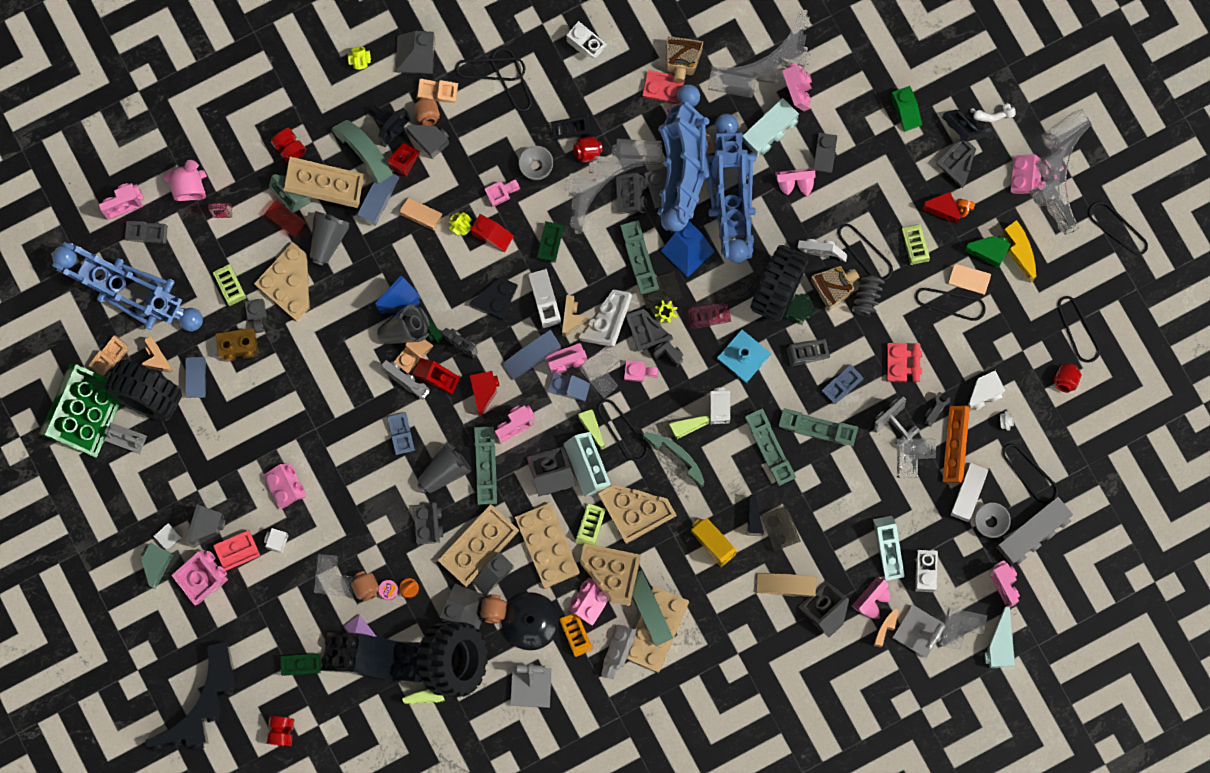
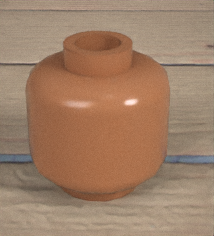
M421 98L413 107L418 124L433 126L440 117L435 100Z
M365 571L354 575L355 579L351 582V587L356 598L363 599L364 602L375 598L379 591V586L372 573L366 574Z
M490 594L489 598H484L480 612L484 622L499 624L500 621L504 620L507 606L506 601L502 600L500 595Z

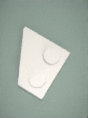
M814 239L799 240L798 248L806 254L828 259L829 256H836L842 262L847 260V254L832 241L825 240L824 243H820Z

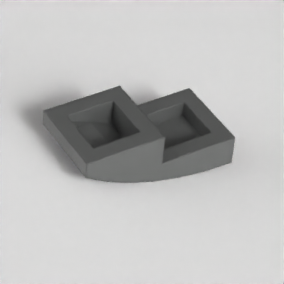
M127 221L125 240L166 244L168 225L146 223L144 221Z

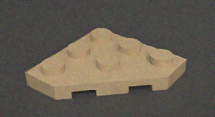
M292 242L254 284L298 322L310 309L308 256Z
M613 484L598 493L625 544L677 517L667 498L654 496L617 484Z
M584 543L580 564L610 602L630 606L641 555Z

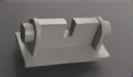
M111 423L110 427H107L105 430L106 437L104 441L140 454L147 436Z

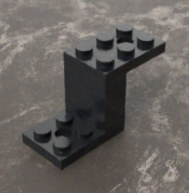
M327 632L324 656L321 661V671L352 673L385 681L421 683L422 677L418 674L419 665H417V659L419 658L417 652L421 643L398 642L362 633Z

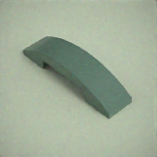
M345 120L332 128V131L342 143L347 142L366 164L367 173L377 184L392 177L393 173L387 161L372 140L359 127Z
M639 220L620 225L640 294L659 290Z
M763 408L745 416L760 452L778 486L795 479L796 476L771 429V424Z
M786 408L783 409L779 423L780 428L801 435L854 446L858 431L856 426L803 415L801 412Z
M476 427L474 429L478 505L497 504L494 427Z
M645 432L643 439L657 451L662 445L690 468L687 476L701 488L703 487L704 479L700 469L683 448L663 436Z
M640 570L637 572L632 597L656 647L673 639V636L643 572Z

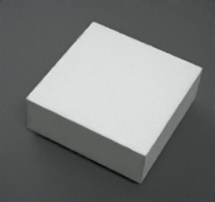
M169 523L154 535L167 551L182 539Z

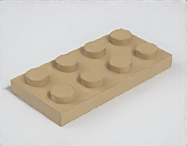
M290 157L283 191L358 208L364 174Z
M551 503L515 517L544 589L580 574Z
M490 505L443 554L438 562L467 588L482 569L513 539L519 530L494 506Z
M653 586V595L674 639L689 601ZM641 616L635 628L636 635L626 659L659 673L673 639L655 647Z

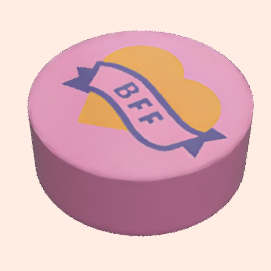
M391 580L383 581L379 586V594L385 600H392L398 595V586Z

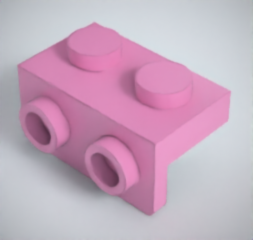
M1035 154L1014 155L1011 193H1031L1034 196H1039V191L1042 188L1041 172L1044 168L1041 158Z
M579 343L556 351L548 356L546 361L551 374H560L572 366L576 368L584 365V362L587 361V356L582 345Z
M291 463L279 464L263 475L279 509H283L296 500L306 497L304 487L300 483Z
M587 578L582 583L577 596L571 600L568 611L593 626L609 599L593 579Z

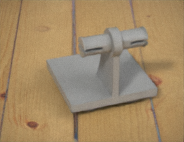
M904 396L900 400L898 398L889 405L891 408L886 413L882 411L875 418L874 431L878 433L888 422H891L903 435L895 442L896 446L900 449L907 442H911L913 440L912 437L920 431L914 425L906 432L894 418L905 408L906 398Z
M912 605L893 639L927 658L937 641L941 640L940 636L946 628V624Z
M529 663V665L517 664V667H513L511 706L550 708L552 668L533 665V663Z

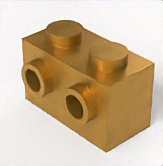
M254 328L216 334L218 355L221 360L224 359V361L228 362L236 360L235 357L252 358L254 354H259Z

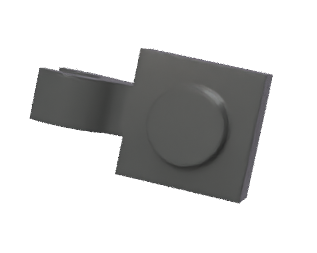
M264 299L246 301L245 307L248 322L254 321L256 334L264 332L262 319H267Z
M941 392L935 397V408L930 407L925 414L927 418L925 424L930 427L943 408L950 402L949 397L945 402L940 401Z

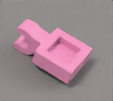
M516 180L506 185L499 181L485 188V191L494 207L509 200L508 194L519 190L520 187Z
M626 360L624 380L644 382V376L658 377V368H645V362Z

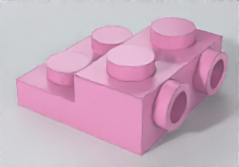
M797 63L787 66V69L782 71L794 106L802 111H807L811 109L809 105L811 99L808 92L805 91L812 89L810 86L812 79L802 66H798Z
M125 183L114 190L116 198H107L103 200V203L99 204L107 220L143 207L141 200H144V197L137 184Z
M520 405L514 407L508 415L510 423L504 422L497 426L498 430L495 433L500 444L534 425V413L529 405L526 407L525 405L523 407H520Z
M198 551L172 575L195 606L228 580L226 578L227 572L223 567L216 565L214 562L215 557L210 551Z
M1004 560L994 565L993 571L989 575L1006 607H1012L1019 602L1018 597H1020L1017 589L1011 587L1017 580L1015 578L1017 573L1014 567L1009 566Z

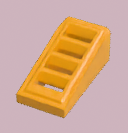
M572 613L559 619L575 657L593 650L580 617ZM577 620V623L566 627V624ZM580 628V630L569 634V631ZM583 635L582 638L572 641V639Z

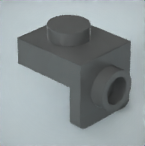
M669 341L666 344L662 342L654 349L656 351L654 352L655 359L666 353L676 367L683 363V353L678 347L674 348Z

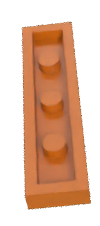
M967 406L949 407L943 472L944 483H963L970 407Z

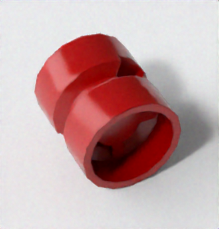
M291 128L282 130L271 141L275 149L281 151L280 155L287 164L290 157L299 159L306 151L302 142L296 140L297 136Z
M270 716L268 727L271 731L267 733L266 744L291 747L293 736L290 734V731L294 729L295 719Z

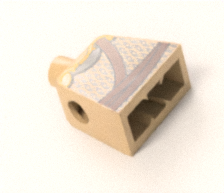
M667 37V71L674 73L673 80L675 82L683 83L685 75H694L702 52L703 41Z
M840 266L812 276L811 282L827 309L831 311L853 293L854 287L851 283L857 281L860 277L855 269L845 274Z

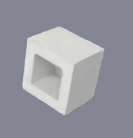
M272 528L271 532H267L264 543H266L267 549L283 553L289 535L286 532Z

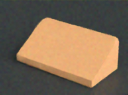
M410 198L406 200L399 212L400 215L433 231L442 216V213Z
M954 264L948 284L985 295L991 274Z

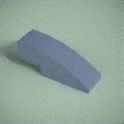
M393 174L392 177L379 184L374 181L358 212V219L375 226L377 225L382 211L385 210L398 182V175Z
M549 330L503 363V366L512 380L545 361V358L560 350L561 345L552 331Z

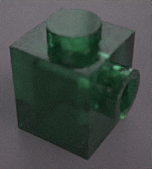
M795 294L785 318L803 326L806 317L810 319L814 308L811 307L813 301L805 294Z

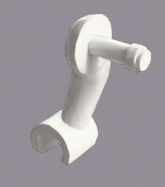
M1009 103L1003 106V111L996 114H988L981 110L976 111L974 108L970 110L974 114L975 120L983 122H995L1004 117L1012 118L1016 114L1015 108H1011Z

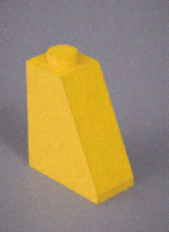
M707 517L704 520L700 518L692 524L693 529L691 533L720 567L736 555V548Z

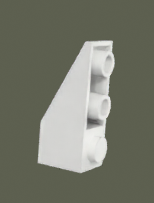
M547 269L528 274L542 327L547 328L561 324L559 310Z
M715 388L714 391H711L709 399L710 424L730 423V390L726 391V388Z

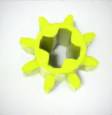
M362 46L352 48L351 53H348L349 65L353 64L354 69L366 68L367 63H371L370 51H365V47Z
M457 212L450 217L449 223L451 225L448 228L457 236L459 234L466 235L472 228L470 224L472 219L464 212L461 214Z
M661 300L662 306H655L659 310V313H656L655 316L660 315L662 317L660 319L661 323L664 319L671 323L670 318L672 316L677 317L676 314H673V310H676L677 307H671V300L668 304ZM664 306L668 309L671 308L668 317L665 314L661 315Z

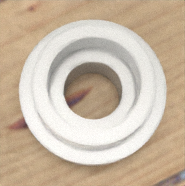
M1008 411L1000 414L1002 429L1009 431L1011 426H1014L1013 415H1009Z

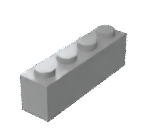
M1057 497L996 548L1011 565L1015 562L1019 565L1027 558L1025 556L1030 550L1035 552L1042 546L1040 542L1044 538L1047 540L1051 539L1057 534L1054 530L1059 526L1062 529L1071 522L1069 518L1073 514L1061 499Z

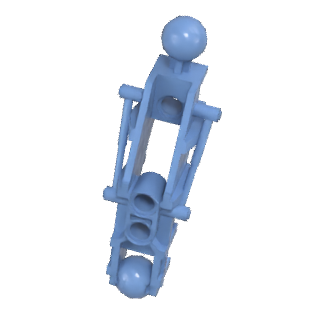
M691 84L683 85L678 90L677 101L679 104L667 109L668 116L666 121L658 129L666 149L667 158L663 160V164L667 167V178L664 189L659 193L662 199L661 208L657 214L661 217L662 227L673 232L683 230L688 220L693 218L695 206L700 199L698 195L704 179L709 177L707 164L708 142L705 130L706 125L709 124V119L707 117L704 118L693 108L700 100V92L697 87Z
M726 113L720 115L715 121L714 126L717 134L714 155H707L709 169L707 180L712 209L708 210V215L717 216L721 254H724V259H729L734 263H742L746 259L752 258L754 237L751 235L752 216L749 215L756 214L755 207H752L753 162L756 161V155L748 154L747 150H742L743 133H736L738 121L733 115ZM723 167H737L739 197L728 195L724 198ZM713 183L716 184L715 197L713 192ZM729 238H744V241L735 239L729 243Z
M64 242L62 246L57 247L53 252L52 266L57 268V271L99 291L100 294L97 298L99 302L102 303L106 300L144 323V327L148 330L152 329L157 318L171 324L173 318L179 320L181 327L189 332L196 331L202 325L203 316L196 308H187L185 310L180 308L182 300L169 294L175 283L172 279L166 281L124 265V261L120 258H117L113 265L72 243ZM76 253L85 257L77 274L68 270L76 263ZM98 269H101L103 272L100 279H96L94 275ZM132 272L151 279V281L147 283L133 276ZM124 277L151 290L143 306L117 294L126 286ZM114 278H118L120 282L116 288H113L111 284ZM156 298L161 299V305L158 308H155L153 304ZM121 300L135 307V312L123 307L116 301Z

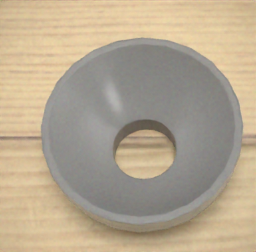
M531 146L520 155L519 168L528 179L541 180L546 178L552 171L553 157L544 147ZM540 161L542 168L535 171L531 168V163Z
M987 503L981 506L975 516L976 528L982 535L989 538H997L1005 534L1011 522L1007 509L998 503ZM992 516L996 518L997 525L995 527H988L986 525L987 517Z

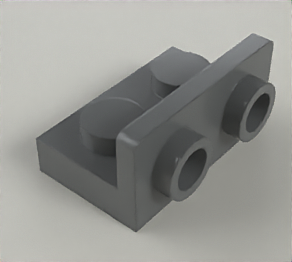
M638 173L616 176L617 213H646L648 202L645 194V189L647 188L645 177Z
M436 502L428 505L414 506L417 545L440 543V538H443V527L439 526L438 519L442 518L441 507H437Z

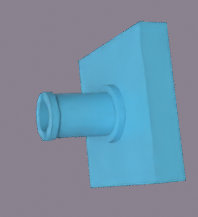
M741 330L718 356L717 360L747 383L770 357L771 353L745 331Z

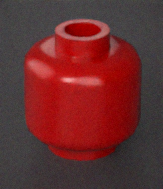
M594 136L578 139L573 146V151L576 159L584 163L599 159L603 147L602 143L597 141Z
M1069 363L1059 366L1054 377L1056 388L1064 393L1076 390L1082 374L1074 364Z

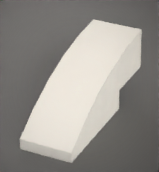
M970 463L950 514L951 516L966 522L970 521L988 469Z

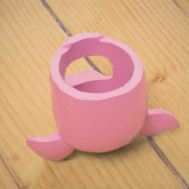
M187 160L185 166L171 169L163 175V179L170 183L174 200L188 201L206 198L201 180L207 176L204 170H197L199 164L195 161Z

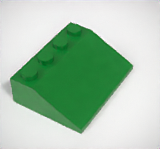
M69 364L39 434L97 458L106 437L105 430L107 427H110L120 405L117 400L111 398L105 391L104 385L107 378L77 364Z

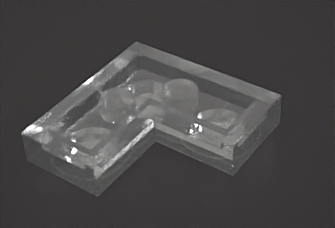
M606 346L579 368L603 399L618 388L617 383L607 371L620 362L621 359L610 346Z
M897 439V478H917L918 459L936 458V439Z
M318 554L314 593L353 597L354 591L351 587V582L355 577L336 575L338 556Z
M948 607L945 621L946 628L943 631L940 645L961 650L965 631L984 634L987 615Z

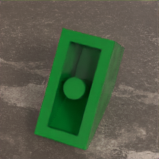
M911 86L892 92L891 100L904 132L922 126L918 104Z
M991 236L968 243L965 252L999 268L1011 244L1004 237Z

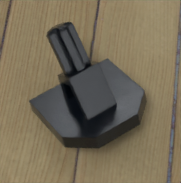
M376 106L369 107L368 114L382 126L378 137L381 144L385 147L395 136H398L403 131L404 126L411 120L408 111L404 108H401L392 115L385 109L382 111Z

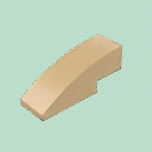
M758 573L756 593L815 598L817 576Z

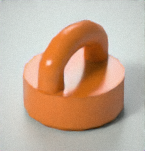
M966 199L956 200V206L959 208L958 211L961 217H966L969 211H974L975 203Z
M405 579L400 584V592L406 598H413L419 592V585L414 579Z

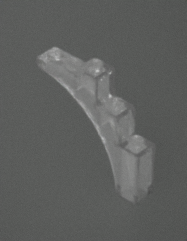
M799 10L796 23L789 36L780 47L767 57L742 67H712L708 90L753 98V92L757 93L759 81L778 84L779 78L783 79L782 71L785 70L783 67L787 68L788 65L797 63L798 66H802L804 69L805 65H809L810 54H807L808 47H803L806 40L803 30L808 28L810 17H806L807 10Z
M1083 109L1072 112L1041 135L1044 144L1051 152L1035 163L1039 173L1045 180L1029 191L1033 201L1039 207L1047 206L1048 212L1054 217L1058 228L1064 235L1079 229L1068 201L1066 178L1069 158L1073 148L1081 135L1092 125Z
M617 139V145H613V156L616 157L593 156V162H589V173L592 174L570 173L569 179H566L565 190L569 191L570 197H576L572 198V209H575V216H571V228H574V234H582L584 219L590 204L597 193L609 181L632 168L662 163L663 141Z

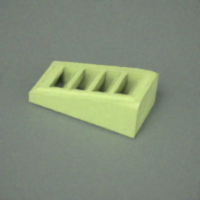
M921 224L902 228L910 265L928 262L930 256ZM918 230V234L908 236V232ZM910 239H920V241L910 243ZM921 245L922 248L912 249V246ZM923 251V255L914 256L913 254Z
M230 264L213 272L229 306L246 299ZM227 271L230 272V274H228V275H226V276H224V277H222V278L219 277V275H221V274H223V273H225V272H227ZM231 277L233 278L232 281L223 285V281ZM233 284H236L235 287H233V288H231V289H229V290H227V291L225 290V288H227V287H229V286H231V285H233ZM236 290L239 291V293H237V294H234V295H232V296H230V297L228 296V294H230V293H232V292H234V291H236Z
M593 410L578 414L579 420L587 432L591 433L594 442L600 449H604L605 444Z
M701 416L669 423V428L674 438L679 439L709 424L710 418L709 416Z
M587 504L576 543L595 545L606 511L605 508ZM589 512L598 514L600 517L589 515ZM586 520L597 522V525L587 522ZM584 527L595 530V532L584 529Z
M428 689L403 697L402 699L404 704L445 701L444 696L435 695Z

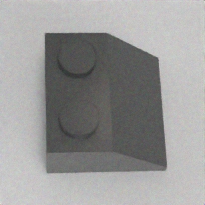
M564 446L527 457L538 497L576 486Z

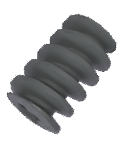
M863 275L864 277L860 280L862 285L858 287L861 292L856 294L858 299L854 301L856 306L852 308V311L861 316L872 317L870 313H876L877 311L872 306H878L879 304L874 299L881 297L876 291L883 290L878 284H884L885 281L875 276Z

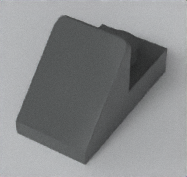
M818 134L813 167L815 171L832 173L838 135Z

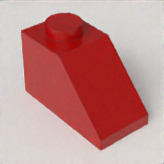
M479 214L471 228L472 236L503 252H506L514 238L513 234L482 214Z
M424 358L419 359L412 374L423 382L450 394H453L460 379V376L437 362Z
M493 371L470 375L479 416L484 414L497 394L496 387L500 386L498 376H493Z

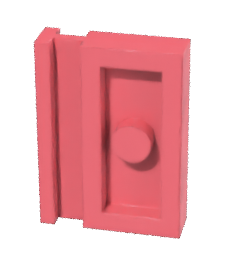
M648 70L643 98L679 104L677 92L684 85V82H675L673 80L674 75Z
M250 530L213 545L225 571L261 556Z

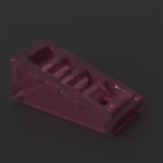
M212 203L208 205V209L214 218L232 217V203Z
M728 303L695 306L688 310L691 328L731 322ZM719 309H722L723 318H720ZM713 310L715 314V319H713L711 311ZM704 312L707 314V320H705Z

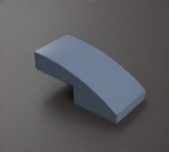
M205 357L186 358V398L206 397Z
M850 364L822 391L834 404H837L864 377Z
M406 412L387 416L396 455L415 451Z

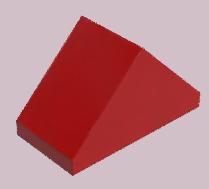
M403 143L388 159L390 169L406 177L420 151Z
M951 192L926 201L922 209L958 224L961 217Z

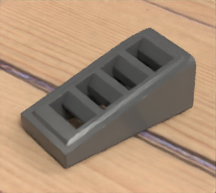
M826 339L792 344L786 349L790 366L830 358ZM819 345L822 355H819L817 346ZM810 347H812L814 356L811 355ZM802 349L805 350L806 357L803 356Z

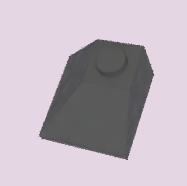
M413 31L398 35L396 73L433 74L434 32Z
M197 504L185 542L195 548L219 535L220 530L223 531L226 523L224 515Z
M825 581L816 590L815 598L808 597L799 606V609L821 632L830 638L844 624L849 599L829 582Z
M455 584L446 600L440 619L442 621L465 622L472 624L479 630L483 620L480 616L482 600L489 598V596Z

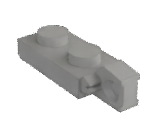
M385 360L382 364V372L410 393H414L422 400L429 394L430 389L424 383H416L415 378L409 373L404 374L401 372L400 367L392 361L389 363Z
M617 625L604 659L601 675L614 679L617 670L625 664L636 635V630Z

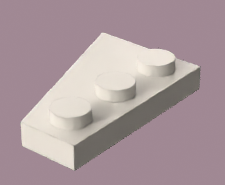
M612 290L601 305L598 315L595 319H591L587 330L578 337L579 340L615 347L632 299V294L630 292Z

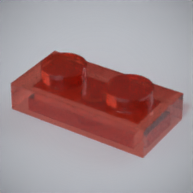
M275 200L265 212L267 218L294 238L306 225L303 219L295 213H291L278 200Z

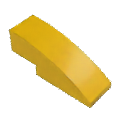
M1016 220L1005 228L1002 234L1012 245L1008 254L1031 283L1036 278L1034 255L1024 230Z

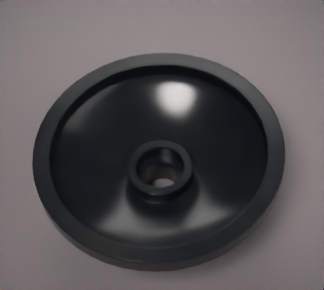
M527 592L517 595L508 602L505 618L501 623L504 635L511 644L522 650L534 651L546 647L553 641L559 630L560 618L556 606L549 598L539 593ZM533 617V623H527V618Z

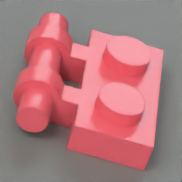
M907 343L887 344V382H907V375H913V382H920V375L922 374V368L920 367V358L922 357L920 343H913V351H907ZM907 358H913L912 368H907Z

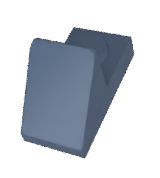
M553 373L548 392L586 402L590 383L572 375L567 377Z

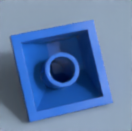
M689 220L686 227L676 232L661 250L687 278L715 252L702 233Z
M400 276L378 299L375 305L380 314L397 313L403 307L414 304L417 307L420 303V295Z

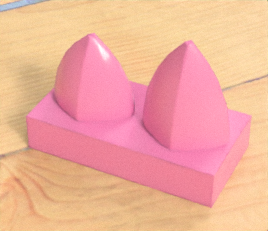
M813 168L775 172L779 187L786 195L791 193L795 180H797L801 192L808 196L813 188L814 178H816Z
M876 577L852 607L867 617L879 619L880 612L875 601H890V592L887 588L889 584L883 579Z

